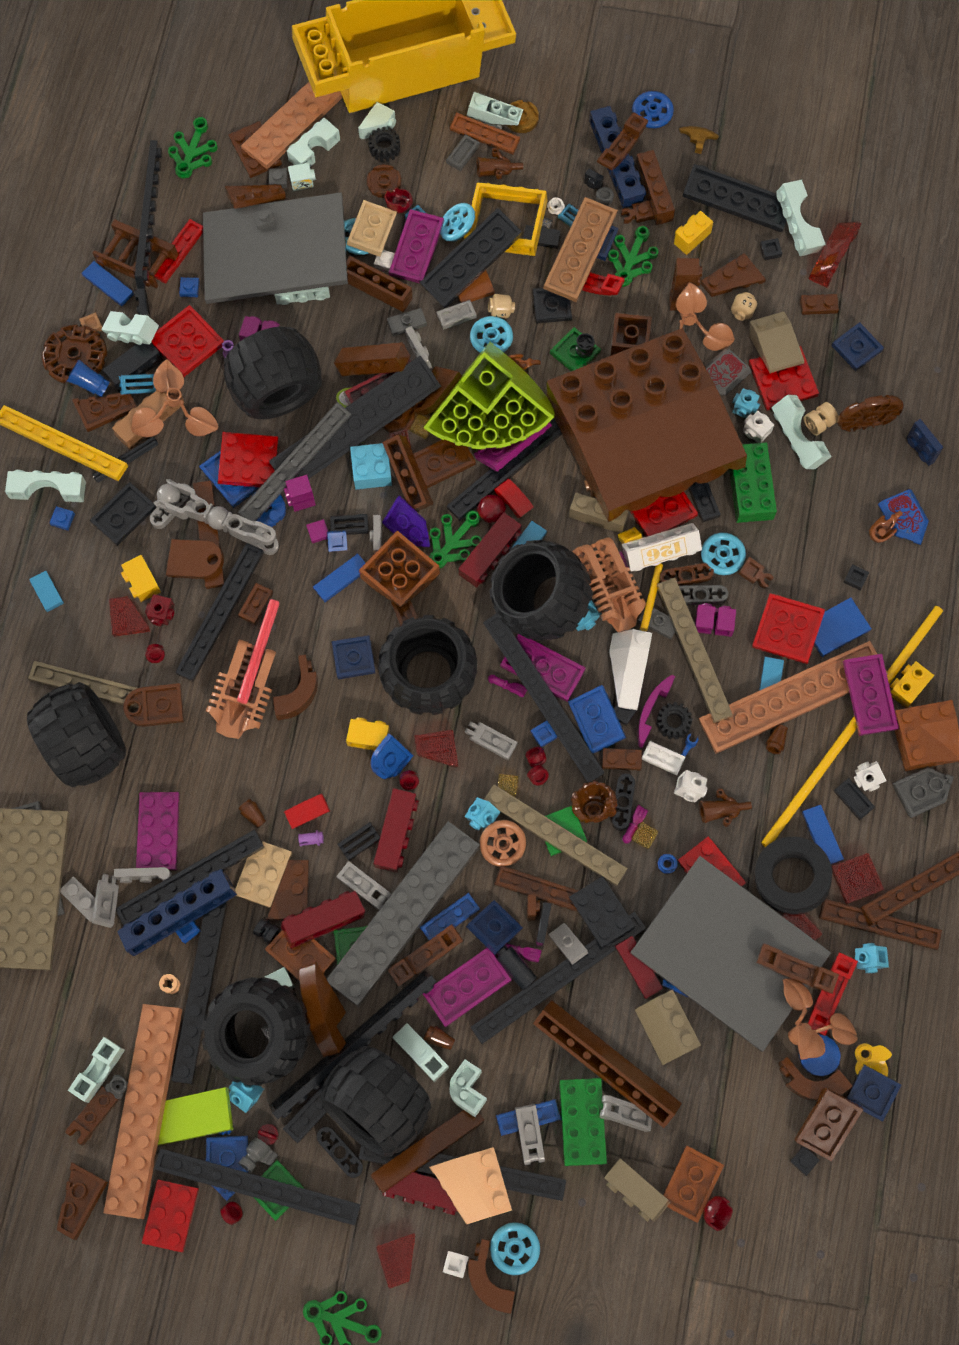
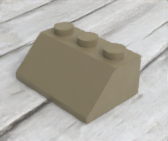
M673 990L635 1009L662 1066L701 1046Z

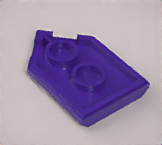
M399 495L382 523L393 534L399 531L416 547H430L426 520Z

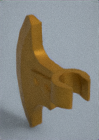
M694 126L679 128L680 133L687 134L690 137V142L696 144L695 153L702 154L705 140H717L719 138V135L705 128Z

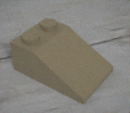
M785 312L750 321V339L769 373L804 363L792 324Z

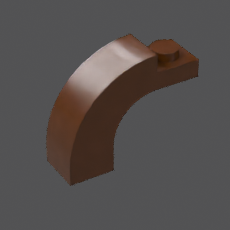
M306 655L298 656L301 680L298 687L290 694L273 697L277 720L289 719L299 715L309 707L316 696L318 676L316 671L312 672V662L307 660Z
M788 1057L778 1063L780 1065L779 1070L784 1077L791 1079L785 1084L786 1087L797 1096L807 1100L818 1101L826 1087L840 1095L852 1087V1084L840 1070H836L823 1081H812L805 1078Z
M482 1239L481 1243L476 1244L474 1254L478 1256V1260L469 1259L468 1272L471 1285L477 1296L487 1306L497 1311L511 1314L515 1291L500 1288L494 1285L488 1278L485 1265L490 1240Z

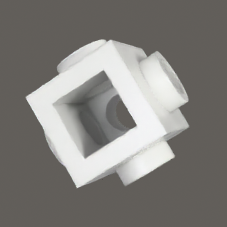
M757 411L754 415L750 414L745 419L743 431L748 438L754 439L757 443H762L772 432L774 424L767 415Z
M877 761L871 764L865 762L857 766L858 769L855 770L857 776L854 779L858 787L862 786L864 791L876 790L880 787L879 784L886 781ZM867 775H872L871 778L866 779Z
M685 770L678 777L674 794L683 797L687 801L696 802L701 797L703 798L707 792V778L702 777L699 773Z

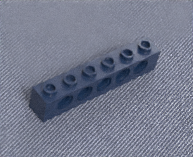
M610 106L590 111L589 122L600 151L603 153L606 148L608 149L622 129L620 126L618 127L616 113L612 112ZM628 154L614 170L608 169L623 209L631 207L632 204L643 202L646 195L644 185L640 184L639 172L634 168V159L632 155L629 156Z
M220 869L210 873L202 881L195 882L187 890L178 892L172 899L160 903L152 911L143 913L137 920L125 924L117 932L125 950L132 956H136L233 898L237 893L229 876ZM197 898L196 901L193 904H191L192 900Z

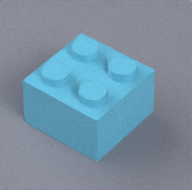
M383 443L350 447L355 490L392 486L389 457Z

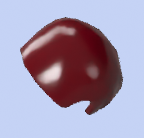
M395 188L393 192L387 190L384 196L388 209L396 211L397 214L409 210L413 203L411 193L405 189Z
M487 495L479 501L477 511L486 523H496L500 516L506 512V506L504 501L498 496Z
M723 1196L711 1198L705 1204L703 1210L705 1223L716 1231L723 1230L729 1223L733 1213L732 1207L728 1205L730 1201Z

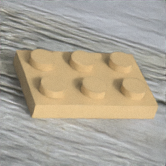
M363 200L347 245L381 257L397 212Z
M262 842L265 848L247 858L235 891L237 897L271 908L292 852Z

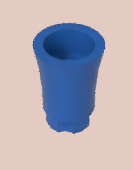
M80 359L75 364L66 381L102 397L110 381L103 379L102 375L89 368Z

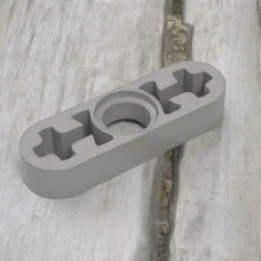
M180 493L181 502L177 503V507L183 508L191 498L185 495L181 496ZM157 507L150 515V522L154 528L162 529L167 526L175 515L163 508ZM156 517L162 518L163 521H162V522H160V521H157V522H156L155 518H156Z

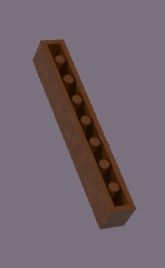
M551 1000L533 1023L663 1128L666 1127L682 1104L680 1101L554 1001Z

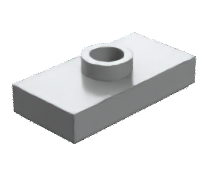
M470 300L436 312L443 330L477 318Z
M373 515V530H370V542H373L374 554L382 547V520L380 515Z
M565 923L549 933V937L572 965L588 954L587 949Z

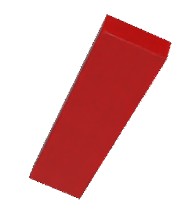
M191 219L188 220L171 243L175 246L178 257L176 260L165 259L154 278L165 284L203 234L202 225Z

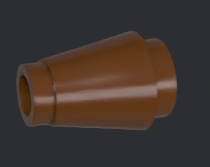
M781 724L776 726L766 741L767 751L772 754H780L781 751H784L788 731L786 726Z
M249 799L238 808L241 811L240 814L257 828L266 822L255 801L253 802Z
M430 1025L423 1038L429 1045L451 1050L455 1041L454 1038L436 1025Z

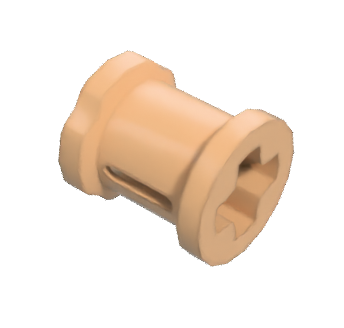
M166 974L161 977L159 986L165 993L175 994L179 991L180 981L174 975ZM169 980L173 982L171 989L167 987V981Z

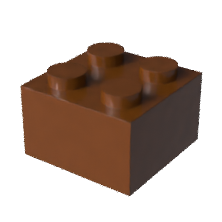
M615 313L610 356L648 342L652 317Z

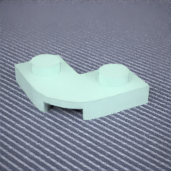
M464 1059L450 1080V1095L456 1105L476 1117L487 1101L486 1097L471 1088L481 1075L482 1070Z

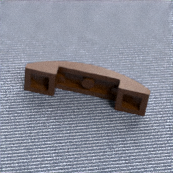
M633 112L625 122L623 130L611 146L604 150L597 163L610 170H614L636 144L648 120Z
M451 924L420 948L389 968L388 972L399 987L464 940L454 925Z
M764 943L756 961L759 965L778 974L833 994L839 976L835 972L797 959Z

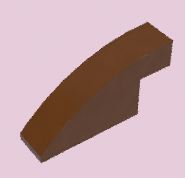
M317 963L301 967L299 969L302 1001L307 1009L305 1014L308 1023H310V1030L323 1057L340 1053L346 1042L336 1026L346 1014V1011Z

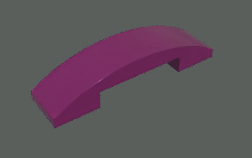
M674 675L663 680L654 689L645 703L638 726V746L640 748H643L651 730V726L645 723L658 696L667 697L675 679Z

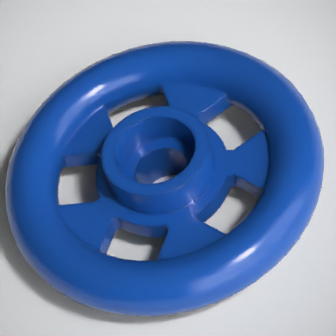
M648 91L635 99L632 113L634 112L641 116L640 112L644 111L647 116L643 118L648 120L646 127L660 128L671 120L674 108L671 100L665 94L657 91ZM654 99H659V100H661V103L659 104L658 102L653 101V100H654ZM644 100L648 101L645 106L641 104ZM662 108H667V112L661 113ZM659 117V120L652 121V118Z

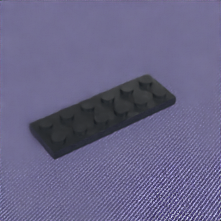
M693 165L682 197L778 232H783L787 220L783 216V209L776 193L702 166Z
M497 208L440 262L420 284L445 309L523 235L522 231Z

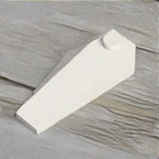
M632 629L613 633L609 654L612 663L617 704L620 708L637 710L652 637L650 632Z

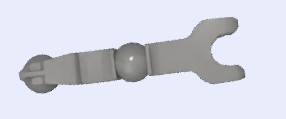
M166 479L167 484L161 485L158 489L157 501L153 502L156 507L163 508L183 520L189 517L198 521H204L213 529H223L224 532L228 531L233 537L262 549L267 555H273L278 551L279 544L276 539V532L272 527L262 522L251 521L242 516L232 514L224 507H214L211 503L209 505L207 501L196 495L193 488L180 483L177 484L171 479ZM180 493L191 498L183 508L175 506L179 502ZM200 508L206 509L203 513L198 512ZM239 523L238 527L231 528L232 524ZM272 543L274 544V547H272V548H270V549H267V548L264 546V545L269 546V545H271Z

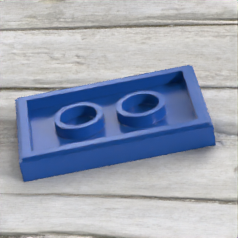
M220 450L199 467L234 508L255 493L260 487L218 484Z
M852 598L825 611L814 644L822 657L871 631L870 625Z
M603 685L568 701L587 747L592 754L627 738Z

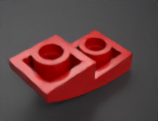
M507 479L494 489L499 498L504 501V504L509 505L517 518L522 517L534 508L529 499L510 479Z
M319 794L284 811L291 828L295 829L330 812V809L323 794Z

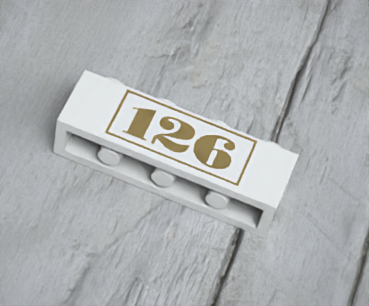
M693 523L622 544L624 558L631 571H640L645 567L656 566L668 560H676L684 555H693L702 550L699 530Z

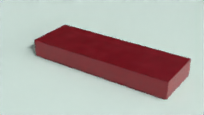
M630 936L616 944L615 948L643 997L647 999L663 988L653 970L630 954L637 943L634 937Z

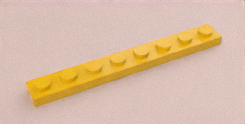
M4 405L0 410L1 426L112 479L119 481L128 468L127 463Z

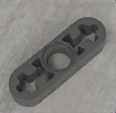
M722 585L679 586L683 595H689L690 591H692V599H690V596H684L686 605H701L704 603L711 605L723 604L728 598V590ZM703 591L706 597L700 600L696 598L695 593ZM717 591H720L723 595L721 599L716 595Z

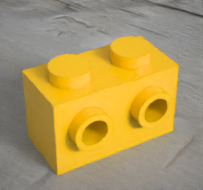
M702 211L696 215L693 214L684 226L681 225L676 230L674 245L687 255L711 234L713 221Z
M142 555L121 565L124 570L121 574L125 582L130 581L132 587L129 589L134 598L138 597L140 602L151 598L153 594L156 595L161 592Z
M917 661L912 666L908 664L901 672L904 676L900 680L896 678L890 685V688H892V698L905 708L910 706L934 677L931 672Z
M359 717L356 720L351 719L346 739L347 746L375 751L386 735L390 733L389 725L382 721H375V723L367 722V719Z

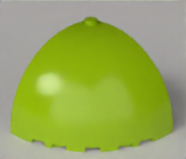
M489 342L423 428L436 437L453 442L458 446L463 445L473 449L502 448L526 440L527 437L539 432L554 418L555 413L547 396L534 380L492 342Z

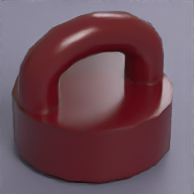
M159 644L149 645L145 651L146 659L151 663L161 662L165 656L164 647Z
M542 747L531 748L525 754L531 767L541 766L547 760Z
M537 765L529 770L527 777L534 785L539 786L548 780L549 774L543 766Z
M412 770L404 771L399 777L400 785L405 790L415 789L419 784L417 772Z
M266 1124L260 1127L257 1136L258 1139L269 1146L277 1141L279 1133L275 1126Z
M229 1202L220 1210L223 1220L229 1225L237 1223L243 1216L242 1209L236 1202Z

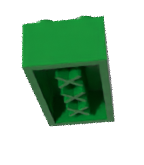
M767 443L742 444L747 454L745 468L738 470L729 468L736 523L774 520L777 509Z
M601 1078L560 1080L564 1166L607 1164L604 1119L600 1118V1110H603V1104L601 1103Z

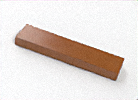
M457 112L450 126V131L463 136L466 134L476 141L514 155L520 142L519 136Z

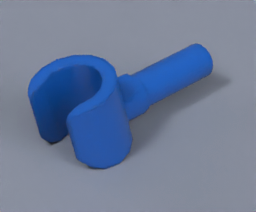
M691 734L687 736L686 746L681 755L686 757L688 751L696 746L699 740L698 737L695 742H691L689 740Z

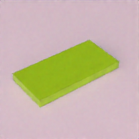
M225 1087L166 1100L158 1146L233 1130L229 1089Z

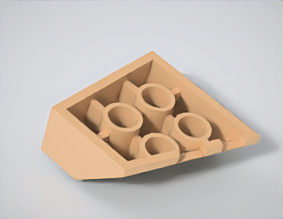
M494 1147L429 1167L440 1181L442 1188L446 1190L453 1201V1205L466 1224L512 1210Z

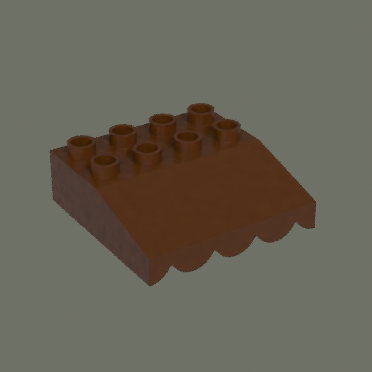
M683 328L547 381V398L554 409V419L608 522L619 517L625 510L636 511L643 509L655 502L660 496L672 497L687 490L694 482L707 483L723 475L729 468L738 470L746 466L747 454L719 392Z

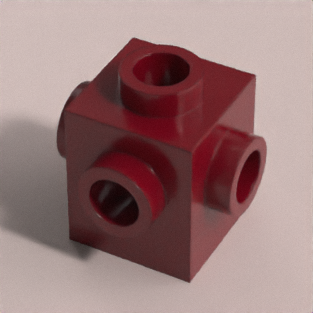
M153 594L151 603H148L145 613L153 625L162 626L163 624L168 626L169 621L173 620L175 614L173 609L175 604L171 598Z

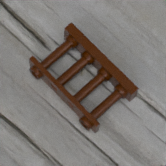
M114 219L111 226L115 236L103 254L95 250L92 253L96 263L101 267H109L135 279L136 262L133 266L125 264V261L135 246H138L140 230ZM153 237L150 240L152 252L159 253V256L149 270V281H146L145 286H152L157 289L158 284L154 278L155 274L165 259L176 260L178 252L173 244ZM121 239L129 240L130 242L118 260L110 257Z

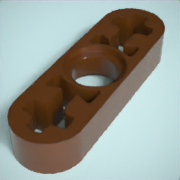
M707 563L666 569L660 574L659 583L667 581L663 580L666 575L673 579L676 573H678V586L708 582L712 579L714 569ZM702 569H705L706 572H709L707 576L701 573ZM694 570H696V574H697V573H701V574H698V575H697V578H695V571H694ZM687 571L691 573L692 578L684 580L681 577V573Z

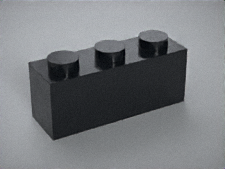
M152 343L136 344L105 367L103 372L120 393L122 390L119 376L146 374L150 369L157 367L162 358ZM125 379V383H133L137 379Z

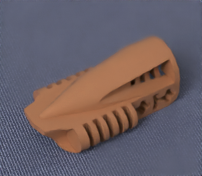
M607 537L594 544H586L573 550L572 552L578 556L588 571L591 580L589 585L594 594L592 599L597 600L594 604L600 607L597 609L598 612L603 613L600 615L602 621L607 620L617 632L627 631L636 626L637 617L645 608L646 602L644 598L640 599L642 594L637 592L639 587L634 586L636 581L631 579L634 576L632 573H628L631 570L629 567H625L614 541Z
M239 639L228 673H218V676L225 678V681L216 679V683L223 685V688L215 685L213 688L220 691L221 694L214 692L211 694V696L219 698V700H209V703L215 704L216 708L208 705L206 708V712L210 713L216 720V732L225 737L239 739L244 731L260 728L261 723L253 719L263 720L264 716L256 714V711L261 713L266 711L258 707V704L266 707L268 705L267 702L260 699H270V696L263 694V691L272 693V689L265 687L276 651L264 650L247 704H242L237 699L255 646Z

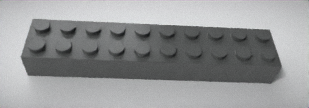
M448 821L329 975L327 981L330 986L359 1008L477 853L480 844Z

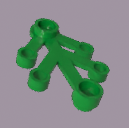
M198 117L193 122L195 133L189 146L182 132L178 131L174 134L175 142L180 145L186 155L184 161L179 156L176 146L168 148L169 156L177 164L175 172L179 178L185 179L190 177L193 170L201 166H211L212 159L210 155L205 154L201 159L192 162V159L207 151L215 152L218 149L215 140H209L206 144L197 148L202 134L208 129L207 120L203 117Z
M640 226L636 229V240L630 253L625 245V237L623 235L615 237L614 244L619 248L626 262L624 268L618 260L619 252L612 249L608 253V259L616 270L615 276H627L624 278L625 281L622 287L629 285L632 282V278L644 273L649 274L652 271V263L646 260L658 257L659 250L654 246L650 247L648 252L637 256L642 242H646L649 239L650 232L645 226ZM643 262L642 267L631 270L633 265Z
M469 511L466 514V521L453 536L451 529L452 516L444 514L441 517L446 541L442 549L439 543L441 537L440 530L438 528L430 530L429 534L432 539L433 552L429 557L439 565V568H443L447 562H464L467 557L462 558L461 555L463 553H466L468 556L470 555V552L466 549L461 550L459 554H448L452 549L475 548L478 544H474L473 541L479 540L480 542L482 540L477 535L471 539L460 540L470 527H476L480 524V516L477 511ZM475 515L476 519L472 520L470 516ZM445 518H449V519H450V521L447 522V523L444 522L443 520H444ZM438 532V535L433 536L432 533ZM439 556L442 559L440 561H436L435 557Z
M338 1291L335 1296L323 1302L311 1300L303 1308L304 1318L314 1323L320 1336L319 1341L321 1345H331L333 1342V1337L326 1332L322 1320L331 1323L340 1345L344 1343L352 1345L347 1340L342 1327L364 1335L369 1343L378 1342L382 1336V1331L377 1325L373 1324L367 1327L346 1319V1317L357 1311L362 1312L367 1308V1301L364 1298L357 1299L354 1304L334 1314L325 1311L337 1303L344 1304L348 1299L345 1291ZM339 1293L345 1295V1300L343 1302H340L337 1299ZM358 1301H363L365 1303V1307L363 1309H359L357 1307ZM312 1307L317 1308L318 1313L316 1315L310 1313ZM372 1329L377 1331L375 1338H372L369 1334ZM324 1336L330 1338L329 1344L323 1343L322 1338Z

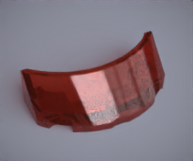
M841 222L836 226L809 276V280L828 288L834 273L851 242L856 238L862 223Z

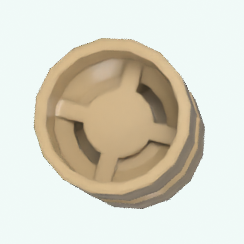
M825 402L818 406L816 410L806 414L803 420L807 429L817 436L825 431L827 427L829 428L837 423L838 414L830 403Z

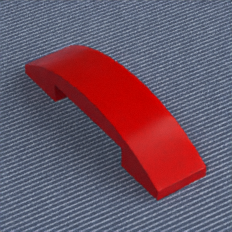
M590 273L582 291L599 295H618L625 279L611 274L605 277Z
M840 952L838 953L830 971L839 974L833 994L820 990L807 1022L812 1030L831 1024L830 1017L837 1008L848 980H850L858 963L857 960ZM828 1030L822 1031L820 1033L826 1035Z

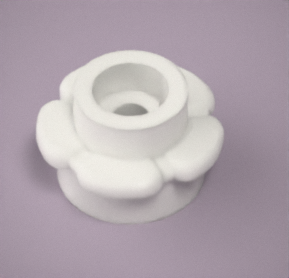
M552 198L548 202L547 207L551 214L559 215L565 208V205L560 198Z

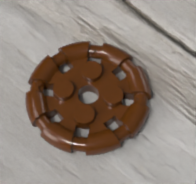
M78 324L61 327V330L56 333L53 332L45 341V349L42 352L43 366L45 370L49 371V375L60 383H66L69 377L67 371H72L79 359L98 374L105 365L104 359L107 357L106 343L104 339L100 338V334L88 326L80 327ZM86 329L90 330L88 334L85 333ZM65 336L67 339L61 342L60 339ZM74 350L79 351L77 356H69L70 352Z
M893 395L868 397L861 403L857 401L846 407L839 414L837 424L842 430L851 432L850 429H853V432L860 428L865 430L869 426H872V428L878 425L884 426L895 420L902 413L904 404L899 397Z

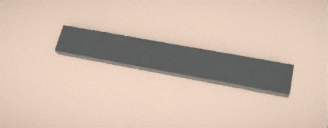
M337 402L238 513L246 519L257 521L280 496L284 488H287L285 481L298 476L351 417V413Z

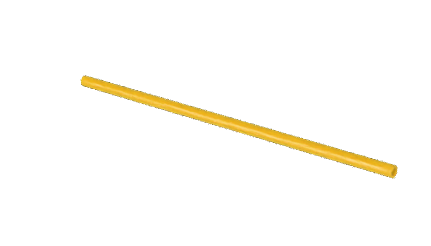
M939 606L933 608L888 669L887 678L889 685L942 614L943 610ZM855 716L762 840L761 844L764 847L776 840L856 731Z

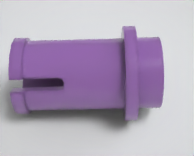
M230 340L222 343L224 358L234 347L233 342Z
M318 830L314 833L298 834L300 846L312 844L320 846L321 843H324L323 832Z

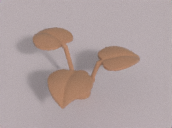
M688 282L676 300V308L680 312L682 319L679 321V329L683 328L684 324L691 326L696 323L703 333L706 334L703 339V344L706 348L718 351L729 347L735 339L731 328L727 324H714L708 332L699 322L695 313H700L705 309L707 300L699 287Z
M168 359L162 362L154 374L153 385L158 392H167L164 405L157 415L150 408L137 410L132 418L131 431L141 437L158 435L164 427V423L159 417L167 406L176 407L178 405L181 406L185 416L188 418L185 426L189 433L194 436H205L217 431L218 423L206 409L194 407L191 409L190 415L188 414L183 404L184 401L181 400L182 394L180 391L184 385V377Z
M793 979L782 980L786 1001L793 1009L802 1010V1014L795 1022L796 1026L788 1032L789 1040L793 1044L798 1045L801 1060L818 1058L825 1053L824 1041L817 1034L822 1031L832 1029L833 1038L844 1045L853 1044L858 1040L857 1033L850 1020L839 1013H835L830 1017L831 1025L812 1030L809 1024L802 1023L801 1021L807 1013V1008L813 1005L812 996L802 983Z

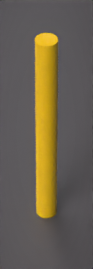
M661 563L655 566L640 627L641 631L648 630L658 589L657 584L660 581V574L663 569Z

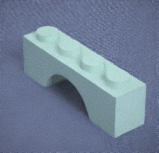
M802 180L782 184L776 191L777 199L783 209V216L787 220L789 232L792 234L799 256L819 252L826 245L821 230L806 223L800 212L801 203L808 196Z
M787 395L771 407L774 411L775 419L780 422L783 433L789 438L792 449L798 454L799 461L805 469H816L832 457L823 441L811 442L803 435L801 419L806 410L797 395Z
M15 470L8 471L5 492L10 499L28 500L36 490L43 487H52L60 491L61 496L66 502H84L86 481L82 474L77 472L62 474L58 471L44 473L38 470L33 472Z

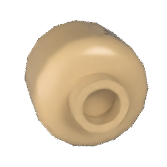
M747 292L738 294L735 297L731 312L736 319L743 321L753 317L757 307L755 297Z
M494 294L492 298H489L488 312L491 313V316L507 319L511 313H514L515 302H512L509 295Z

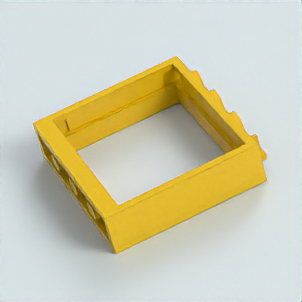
M477 183L472 201L475 220L469 232L464 236V240L476 229L483 198L540 204L532 240L519 238L505 251L507 253L535 256L548 201L546 191Z

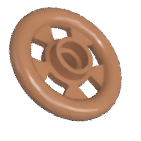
M495 821L482 832L479 843L480 851L485 860L490 864L499 867L510 866L516 863L524 854L526 848L525 834L512 821ZM505 828L506 833L498 834L497 829ZM515 833L518 841L513 843L510 835ZM489 837H494L493 845H487ZM501 840L506 841L504 846L499 845ZM511 848H514L516 852L509 857L506 853ZM494 850L501 853L499 858L492 855Z

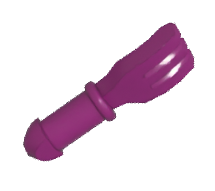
M496 675L488 676L489 683L507 689L520 697H524L527 689L521 684L508 683V680L505 681L496 677Z
M637 805L632 815V823H629V827L625 835H623L622 840L625 844L631 842L635 831L638 829L637 825L643 822L648 813V810L640 805Z
M506 944L507 948L512 946L518 955H522L524 959L539 962L541 950L529 947L520 948V946Z

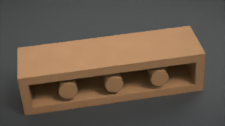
M156 390L152 395L145 397L139 406L131 409L126 417L115 423L112 428L115 436L129 450L145 438L131 431L133 415L141 408H150L157 415L164 405L167 392L161 393ZM167 406L159 419L164 422L181 406Z

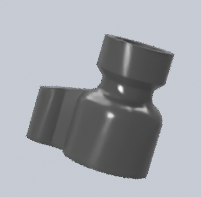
M254 1137L246 1148L247 1155L243 1156L238 1164L252 1173L257 1161L271 1166L278 1155L266 1143Z

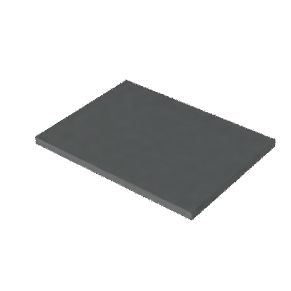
M342 192L203 213L206 304L348 284ZM271 207L276 226L259 231L254 212Z
M699 856L630 954L763 1052L793 1009L786 1001L782 981L783 979L790 978L756 963L763 943L817 967H822L831 952Z

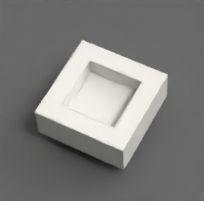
M383 250L381 257L376 256L374 268L389 271L395 253Z
M448 1251L443 1273L463 1278L469 1257Z

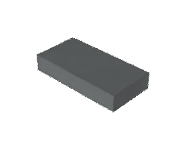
M465 134L446 159V163L461 171L479 148L480 142Z

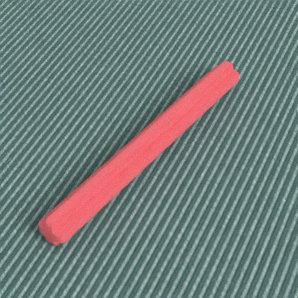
M271 599L269 601L237 701L239 703L247 704L280 604L276 600Z

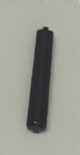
M154 436L149 437L117 459L128 465L156 447L158 442ZM98 471L92 474L97 483L108 477Z

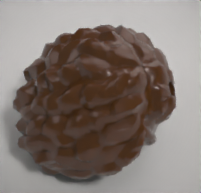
M602 782L584 783L582 788L573 792L571 797L572 812L579 821L584 823H598L608 817L615 816L618 804L615 791Z

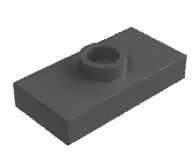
M421 308L387 318L392 336L405 333V329L411 326L414 330L427 326Z
M653 608L648 628L671 640L676 631L670 617ZM644 610L638 619V623L640 624L642 623Z

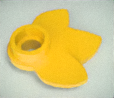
M867 1043L858 1045L855 1049V1057L857 1059L855 1066L856 1074L858 1075L861 1067L865 1064L888 1077V1067L885 1061L892 1056L891 1052L881 1045L874 1047ZM868 1050L869 1056L864 1058L861 1056V1052Z

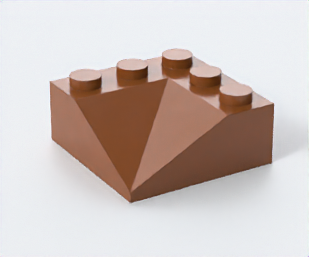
M396 531L360 568L359 574L360 578L371 588L402 607L430 585L440 574V568L430 557L399 531Z
M952 700L895 710L899 729L894 730L905 772L959 762V728Z

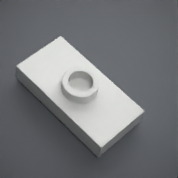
M649 741L642 760L678 775L685 756Z

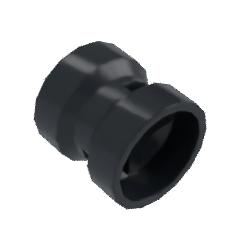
M583 333L577 337L576 353L578 356L588 358L593 354L595 341L592 335Z
M263 917L254 928L253 934L257 937H262L264 942L270 944L279 934L281 928L270 924L269 920Z

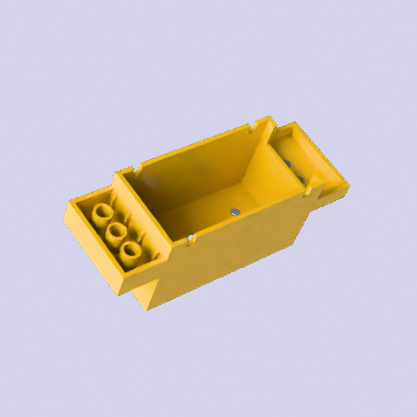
M352 0L346 2V7L341 9L340 4L326 7V17L292 25V39L315 98L340 91L349 113L373 107L376 102L384 104L478 78L480 75L482 52L513 44L516 40V32L502 0Z

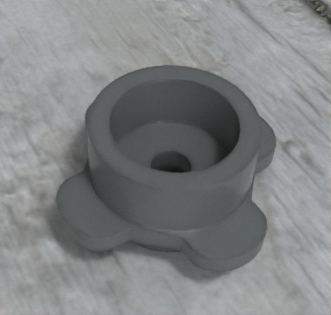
M115 1075L110 1083L106 1084L105 1090L111 1092L116 1099H121L123 1093L127 1090L128 1082L120 1075Z

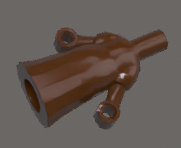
M498 148L492 149V156L498 159L477 157L476 161L478 177L495 175L496 179L499 180L503 175H509L512 170H523V162L511 163L508 158L501 155Z
M721 788L716 791V797L722 798L723 801H699V812L702 822L707 823L724 818L722 822L725 827H728L732 820L737 818L740 811L752 809L751 802L738 803L734 798L728 797Z

